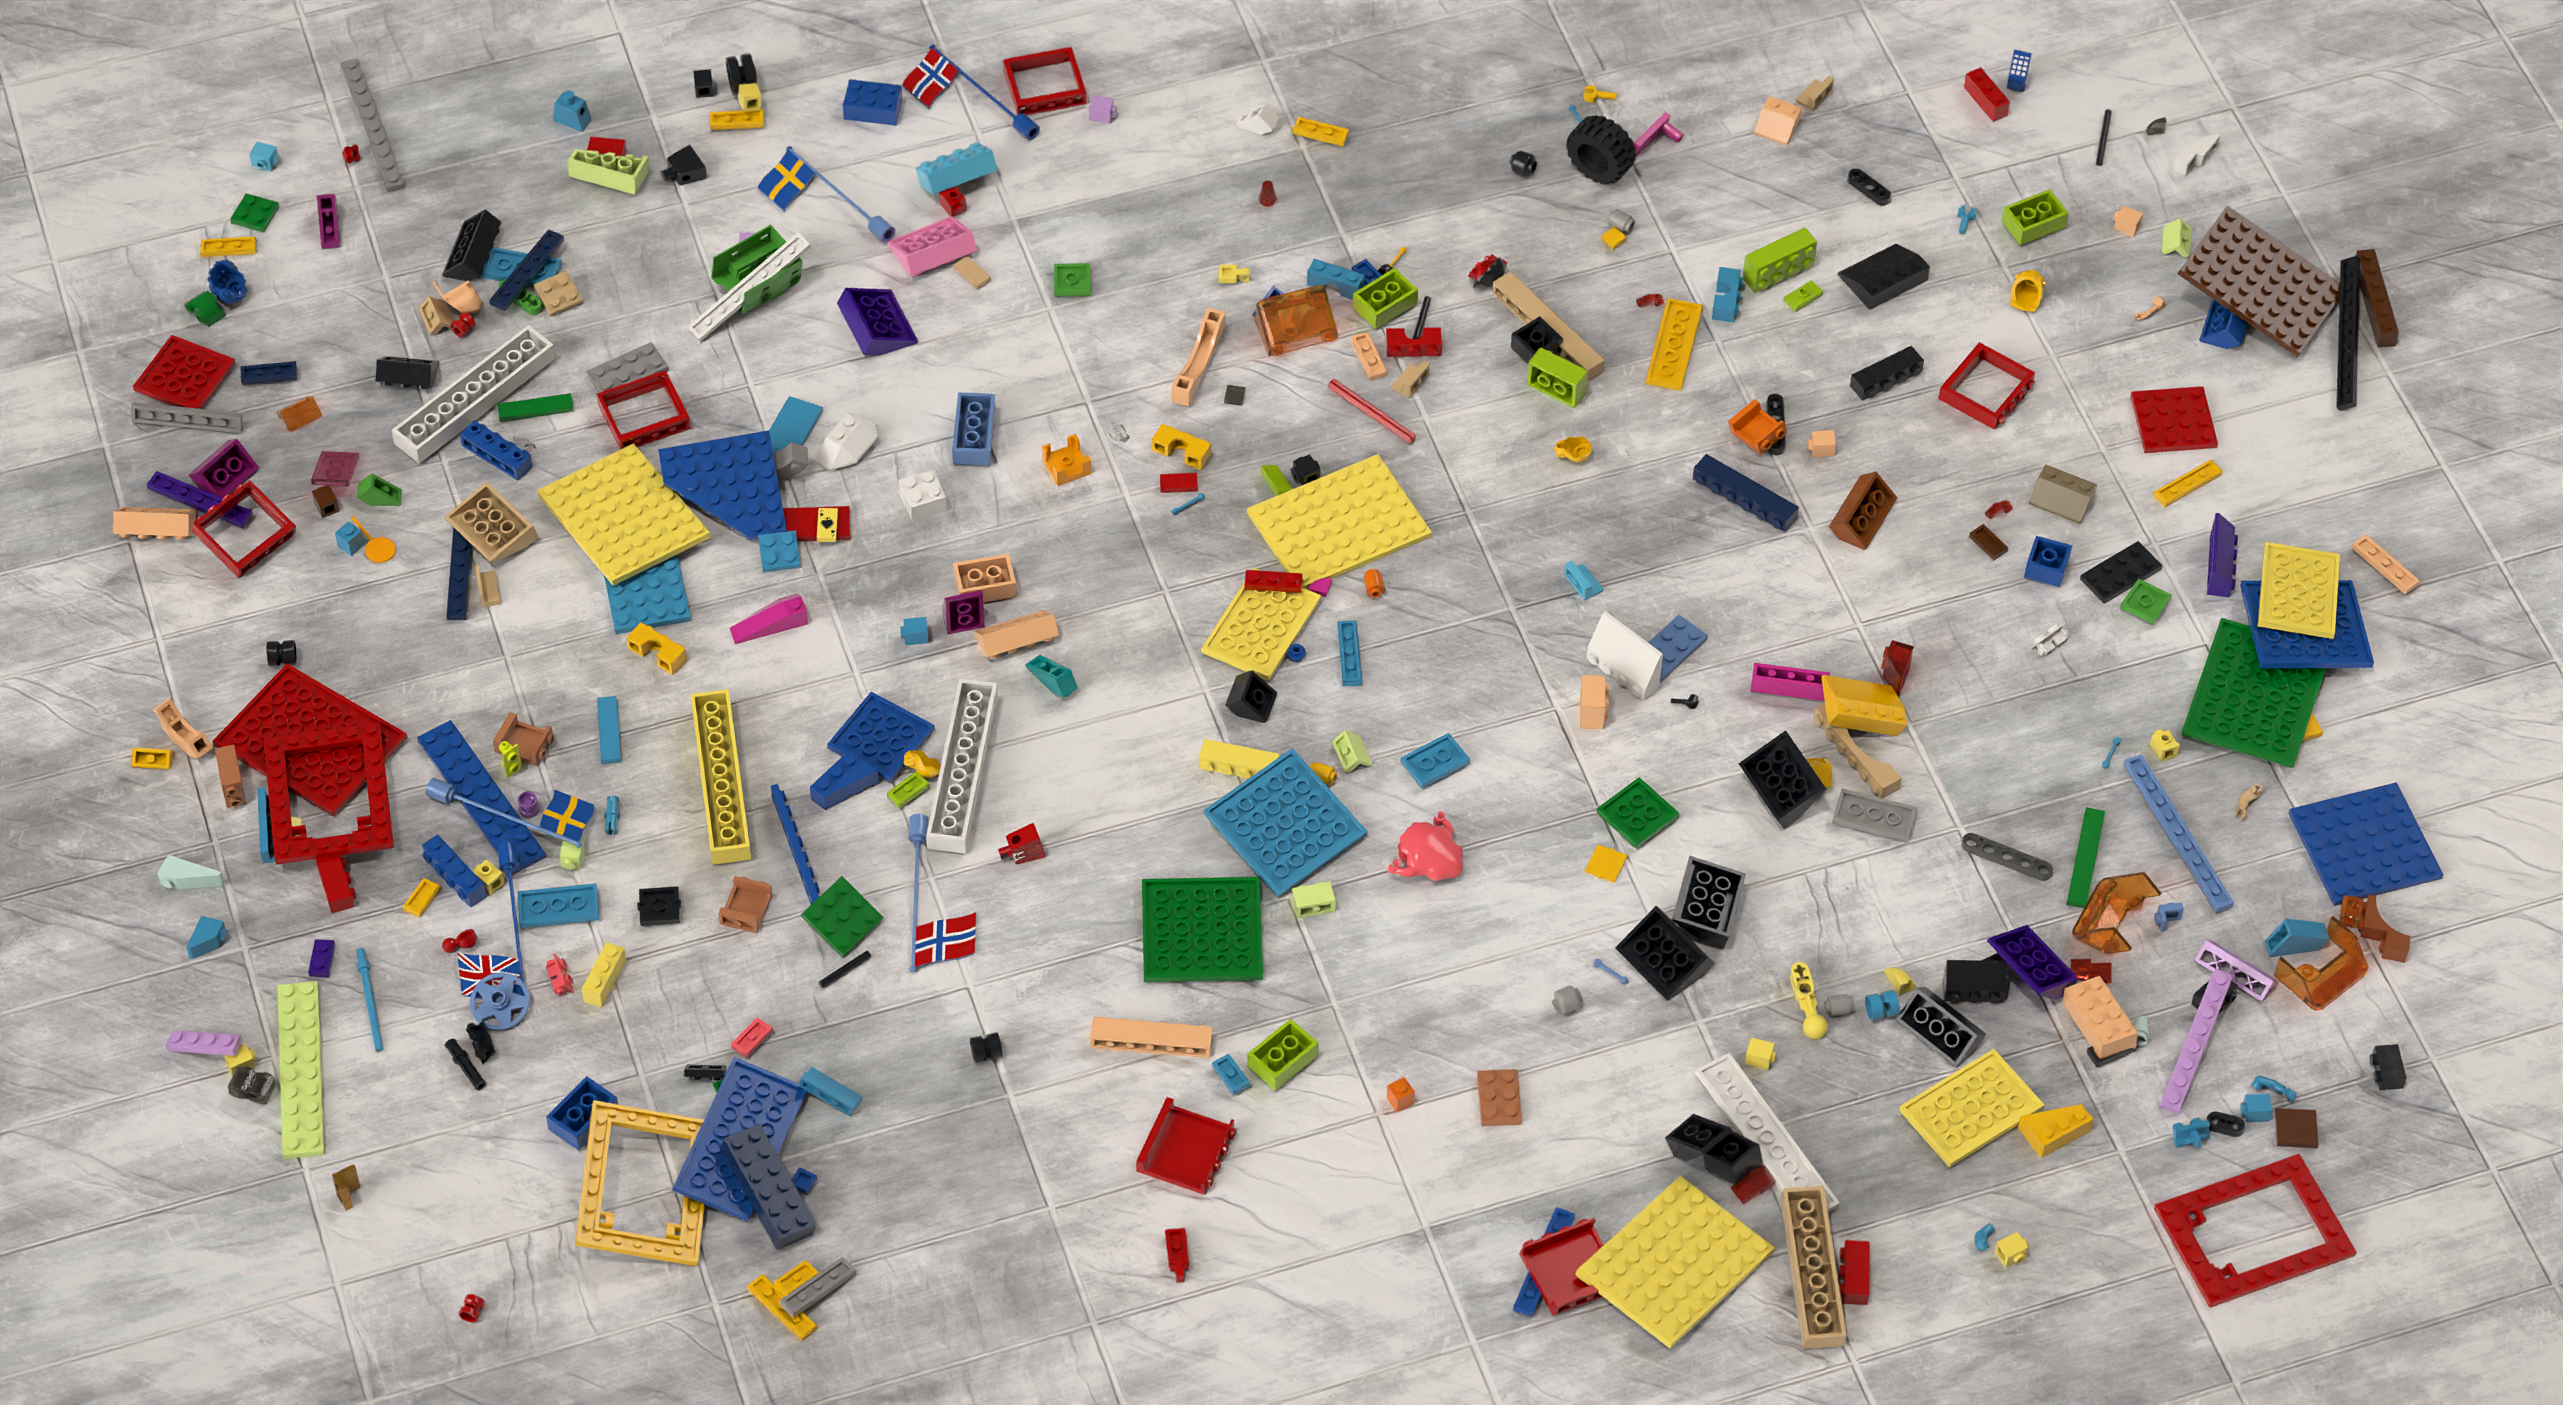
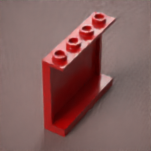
M1166 1097L1136 1160V1172L1204 1195L1207 1188L1210 1189L1212 1187L1213 1175L1221 1167L1222 1161L1220 1160L1228 1152L1230 1139L1233 1140L1237 1129L1234 1128V1119H1231L1230 1123L1226 1124L1174 1106V1099Z
M1595 1217L1589 1220L1583 1219L1571 1227L1564 1226L1553 1234L1551 1232L1546 1233L1540 1239L1528 1240L1521 1248L1519 1255L1538 1290H1540L1552 1316L1603 1297L1598 1293L1599 1290L1593 1285L1589 1286L1576 1276V1270L1604 1246L1594 1227Z

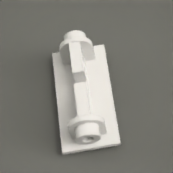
M2065 622L2060 626L2057 624L2053 625L2047 630L2049 634L2046 636L2041 634L2034 640L2036 644L2030 648L2032 649L2036 646L2038 654L2042 656L2055 648L2051 641L2058 646L2064 640H2067L2069 632L2062 628Z

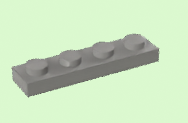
M841 1257L782 1298L780 1306L794 1318L856 1275V1269L844 1257Z

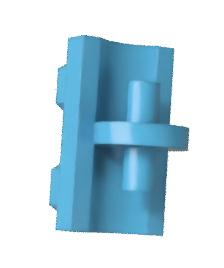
M2198 1117L2192 1119L2190 1124L2186 1126L2180 1122L2173 1124L2175 1147L2193 1144L2195 1148L2201 1147V1141L2210 1139V1122L2208 1120L2202 1121Z

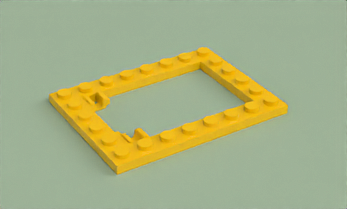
M594 1100L591 1110L575 1246L697 1266L704 1212L703 1203L684 1196L681 1224L667 1222L665 1238L613 1230L614 1213L601 1211L611 1125L690 1139V1152L704 1120Z

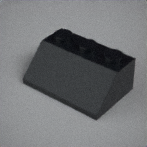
M384 356L376 360L375 382H381V385L392 386V383H397L399 387L417 385L418 389H428V386L434 385L439 361Z
M1946 960L1942 981L1944 1001L1952 1003L2003 1002L2006 992L2007 962L1992 960Z

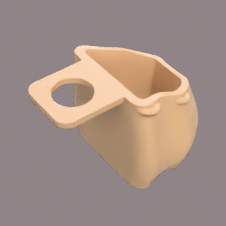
M433 281L442 298L461 313L472 314L482 309L483 302L469 281L462 283L445 295H443L437 283Z

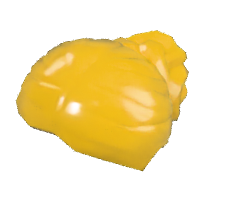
M1583 436L1567 437L1565 440L1556 443L1554 452L1559 458L1567 457L1571 461L1579 463L1584 462L1590 457L1592 446L1589 440Z
M910 750L904 755L903 763L905 766L915 768L921 776L933 778L939 774L940 763L936 758H928L924 751Z

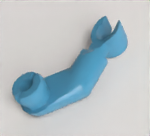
M2256 1076L2252 1082V1086L2256 1089L2261 1090L2263 1085L2279 1094H2285L2291 1102L2297 1096L2294 1090L2286 1089V1086L2264 1076Z

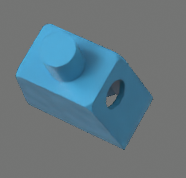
M571 90L563 92L554 104L553 121L583 132L592 120L586 101L575 96Z

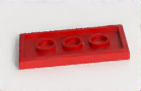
M850 506L783 508L787 532L796 531L797 541H817L819 508H838L836 540H850Z

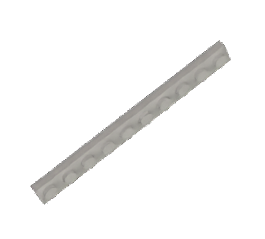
M358 58L340 62L387 193L405 188Z

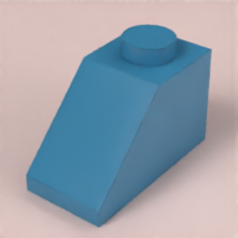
M205 916L200 917L186 947L190 959H195L220 947L221 942L225 941L227 937L224 921Z

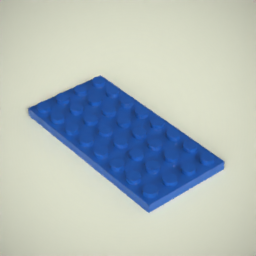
M733 1057L672 1191L748 1222L753 1212V1207L720 1151L723 1138L760 1124L778 1156L807 1091L799 1087L797 1082Z

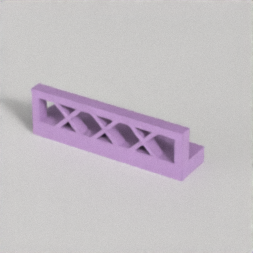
M2212 940L2205 941L2194 960L2211 971L2214 968L2220 970V962H2228L2232 971L2228 973L2233 975L2232 981L2240 989L2260 1001H2264L2269 990L2275 987L2278 982L2275 978ZM2206 949L2213 953L2214 962L2207 963L2201 959ZM2243 971L2247 974L2248 982L2241 984L2237 981L2236 973ZM2261 982L2266 985L2261 995L2254 992L2252 983Z

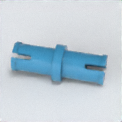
M612 795V800L611 796L607 797V810L604 813V818L606 819L605 833L608 835H612V830L614 835L618 833L617 825L620 818V813L618 812L619 797Z

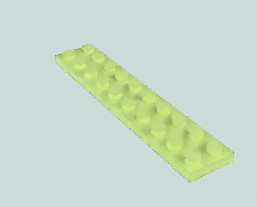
M318 981L277 985L283 1159L324 1155Z

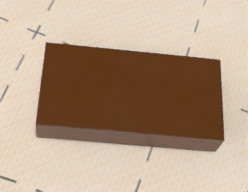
M1984 524L1969 533V537L1993 561L2008 552V547Z

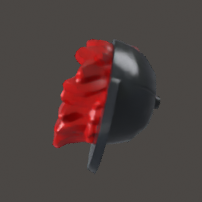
M1493 254L1485 256V260L1482 262H1477L1468 275L1469 278L1477 280L1473 288L1475 289L1479 284L1493 286L1495 280L1504 276L1507 262Z

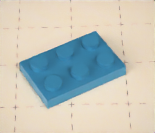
M1447 733L1401 757L1400 762L1421 789L1470 764V758L1450 733Z

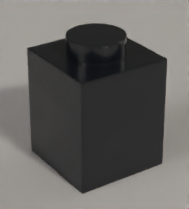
M711 69L693 71L696 98L714 97Z

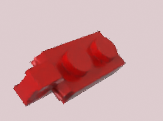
M1185 1228L1165 1229L1168 1267L1170 1272H1175L1176 1283L1185 1282L1184 1271L1189 1270Z

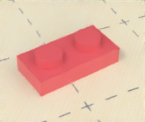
M757 1017L731 1043V1048L747 1059L773 1032V1028Z

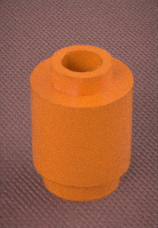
M1377 569L1367 570L1364 576L1366 593L1373 598L1380 597L1385 592L1382 574Z

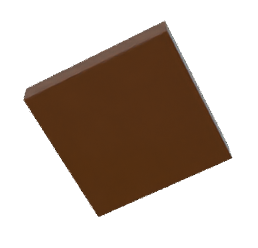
M2275 1109L2277 1146L2318 1148L2316 1110Z

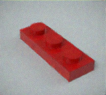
M1246 570L1244 589L1301 593L1303 574Z

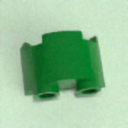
M209 291L198 294L184 304L188 312L195 314L197 320L208 327L226 316L224 309L221 310L215 303L218 301L217 298Z

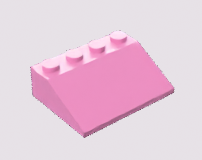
M953 216L887 242L904 270L911 276H919L926 270L937 269L939 265L952 263L957 258L970 256L973 252L977 251L972 231Z

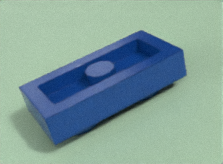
M1367 259L1351 267V271L1364 274L1365 286L1382 276Z

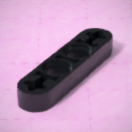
M1774 393L1767 397L1766 412L1770 416H1780V419L1776 420L1778 422L1784 421V400L1781 395ZM1773 401L1777 403V408H1773ZM1785 436L1778 440V448L1775 447L1774 443L1768 449L1771 454H1783L1785 450Z

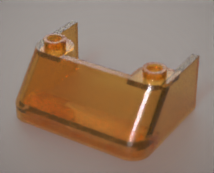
M2145 872L2106 877L2096 885L2072 929V934L2077 940L2105 954L2131 951L2132 947L2118 931L2127 911L2140 909L2145 898L2160 896L2162 893Z
M2334 916L2330 918L2327 932L2330 940L2341 948L2343 952L2319 971L2310 964H2303L2295 969L2281 956L2278 959L2274 976L2311 1009L2317 1011L2323 1010L2366 976L2369 968L2357 936Z

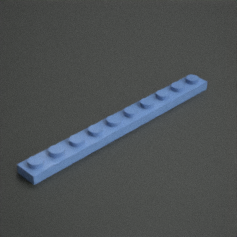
M2142 754L2124 760L2123 765L2215 913L2233 907L2234 901Z

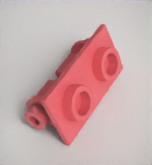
M552 954L554 960L547 961L546 969L550 979L555 978L551 981L554 992L558 996L564 995L567 990L574 993L572 987L574 982L567 973L568 965L566 961Z

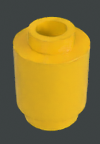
M1312 762L1309 767L1325 785L1330 786L1331 783L1336 781L1337 772H1335L1334 767L1320 762Z

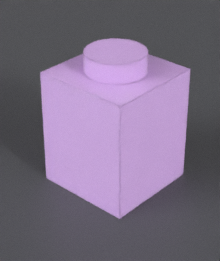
M1093 95L1089 106V120L1110 123L1112 117L1116 115L1114 99Z

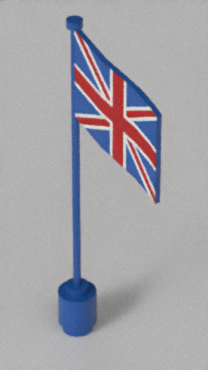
M504 843L499 846L498 861L499 869L508 874L518 959L499 955H469L457 952L461 992L466 997H471L473 989L483 978L494 973H509L517 976L524 983L512 873L519 868L517 848L512 843ZM503 978L493 979L486 984L497 987ZM515 981L513 993L525 996L522 987ZM478 992L476 998L483 999Z

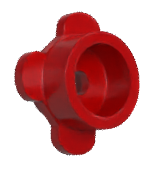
M353 144L352 147H344L342 155L348 164H351L352 161H360L359 147L356 144Z

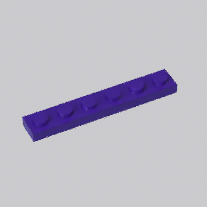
M158 471L155 472L147 483L148 489L207 513L211 506L218 505L223 499ZM236 505L219 519L244 528L252 518L253 512L240 505Z

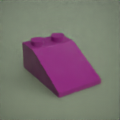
M982 590L944 598L942 614L947 635L985 628Z

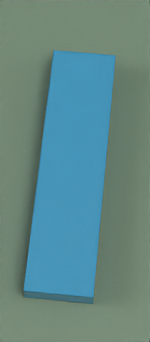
M1356 620L1337 621L1342 685L1362 686Z
M616 696L597 698L601 763L621 762L617 698Z

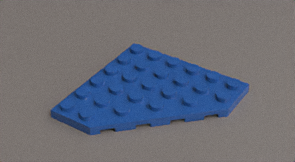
M769 430L658 449L665 487L679 493L681 497L701 507L703 511L713 517L715 516L722 523L733 530H737L749 540L759 539L758 535L787 532Z

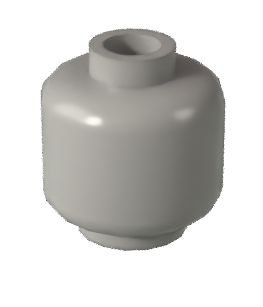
M1570 985L1555 991V999L1552 1000L1555 1010H1560L1564 1015L1578 1010L1581 1007V1002H1583L1578 988Z

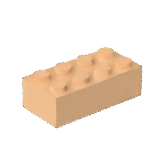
M2100 976L2064 988L2063 1005L2090 1046H2093L2098 1058L2102 1059L2130 1048H2136L2138 1032Z

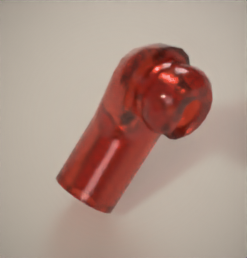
M1646 294L1636 299V303L1639 307H1642L1654 301L1655 306L1664 304V300L1661 294Z
M2008 500L1993 503L1985 512L1987 518L1992 519L2002 509L2005 513H2009L2013 506Z

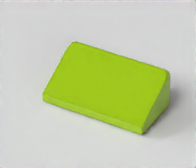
M1277 465L1261 466L1260 474L1275 496L1293 489Z

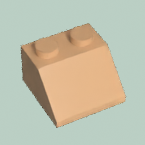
M1769 96L1762 108L1754 134L1788 145L1801 121L1802 107Z

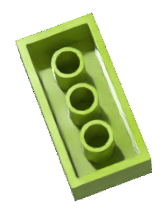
M1804 227L1745 255L1743 280L1756 293L1760 290H1765L1768 286L1781 282L1787 277L1794 276L1804 269L1811 268L1815 263L1817 240Z

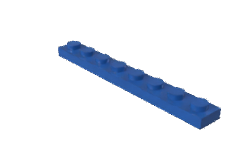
M778 784L771 785L772 800L809 902L812 904L819 898L820 889L818 883L813 882L814 873L812 867L807 865L809 860L806 851L802 852V839L796 835L798 830L795 821L790 819L792 813L790 806L785 805L786 796L784 790L780 791Z

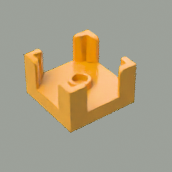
M1076 434L1068 436V446L1051 452L1050 443L1042 446V460L1057 486L1091 474V459L1088 454L1084 458L1080 451V441Z

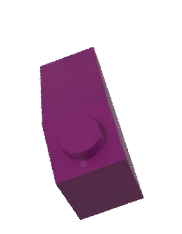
M317 195L321 249L340 247L336 195Z

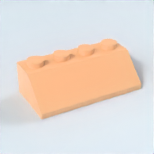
M120 507L113 511V534H119V537H131V534L138 535V538H149V535H157L158 539H167L168 536H175V539H187V537L193 534L192 529L196 518V509Z
M1045 609L973 631L983 655L990 657V659L1000 657V653L1006 651L1008 653L1016 652L1022 646L1026 648L1036 646V642L1042 640L1043 642L1052 641L1055 636L1059 635L1054 614Z

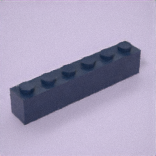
M1705 454L1693 469L1692 479L1698 484L1704 485L1711 489L1712 492L1718 493L1728 501L1737 504L1745 511L1751 512L1777 529L1786 532L1798 518L1799 506L1708 454Z

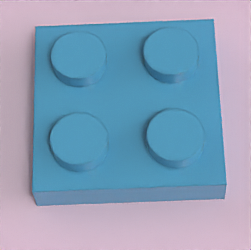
M796 531L758 535L763 572L800 568Z

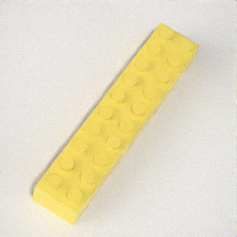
M729 689L690 694L712 865L751 860Z

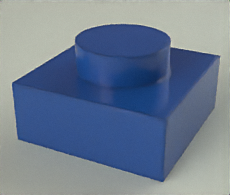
M799 1167L791 1180L797 1191L807 1195L817 1181V1175Z

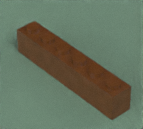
M2375 249L2357 250L2356 255L2360 258V290L2377 348L2395 346L2399 330Z

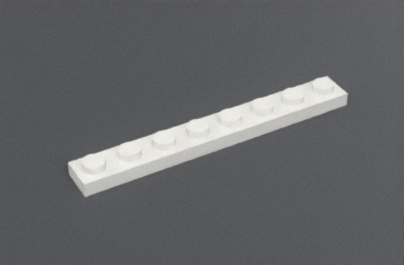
M798 232L690 324L688 328L701 342L742 307L744 292L789 267L810 249L811 245Z

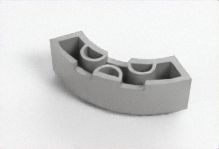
M791 442L782 450L775 452L774 461L778 482L801 473L809 465L807 447Z

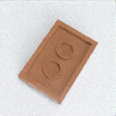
M1517 1069L1477 1071L1481 1126L1521 1125Z

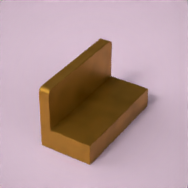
M354 1164L332 1174L336 1195L346 1211L353 1208L350 1193L360 1188Z

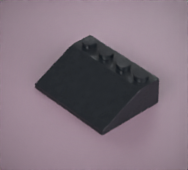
M1896 243L1838 272V276L1862 303L1871 310L1928 281L1930 266L1919 254Z
M1786 730L1738 763L1783 829L1798 820L1826 790V787Z
M1689 856L1672 921L1704 943L1724 949L1730 936L1746 874Z
M1657 906L1615 947L1667 1001L1701 978L1715 964Z

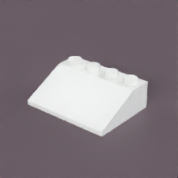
M1603 612L1588 645L1587 659L1589 662L1598 666L1606 675H1610L1621 686H1625L1634 696L1641 698L1643 701L1659 688L1663 653L1609 613Z

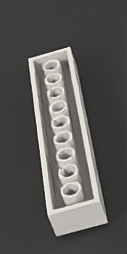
M529 325L392 429L394 444L420 464L468 427L474 420H477L556 359L554 344Z
M959 679L926 835L927 849L966 854L998 698L997 683Z

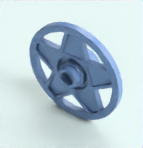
M494 973L486 976L475 986L470 998L471 1012L478 1023L486 1018L496 1017L500 1026L485 1022L487 1029L495 1031L507 1030L516 1026L526 1016L530 1005V995L526 985L517 976L509 973ZM503 978L497 987L486 984L493 979ZM515 981L522 987L525 996L513 993ZM479 992L485 1001L475 1010V1000ZM523 1008L520 1015L511 1022L512 1010Z

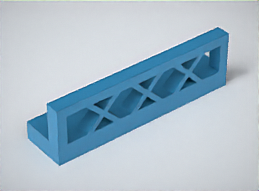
M257 788L260 853L263 863L275 862L274 855H270L274 846L273 839L270 838L272 825L269 822L271 814H268V811L270 812V807L268 806L269 795H267L265 788Z

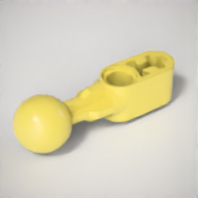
M1796 962L1791 967L1790 982L1795 998L1806 1015L1802 1026L1803 1032L1810 1039H1821L1828 1031V1023L1823 1016L1817 1014L1816 1007L1818 1004L1808 966L1803 962ZM1801 990H1807L1809 993L1804 994Z

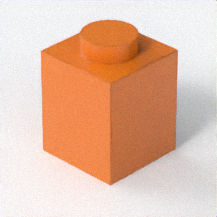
M1405 1077L1387 1085V1100L1397 1113L1414 1105L1415 1091Z

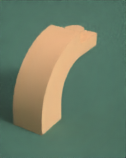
M166 699L153 709L162 723L160 726L165 733L190 757L199 759L213 748L204 732L195 730L185 721L171 699Z

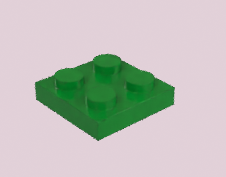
M246 193L230 218L231 224L264 233L279 209V202Z

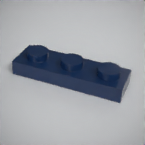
M296 361L240 366L242 385L297 380Z

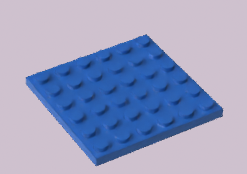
M2338 580L2334 639L2258 627L2261 581H2241L2240 588L2260 668H2373L2374 660L2352 580Z
M2397 782L2289 809L2288 814L2334 906L2368 898V895L2376 896L2443 878L2444 874Z

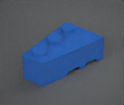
M849 750L810 786L811 800L824 810H827L847 800V797L855 793H862L863 789L871 785H878V770Z

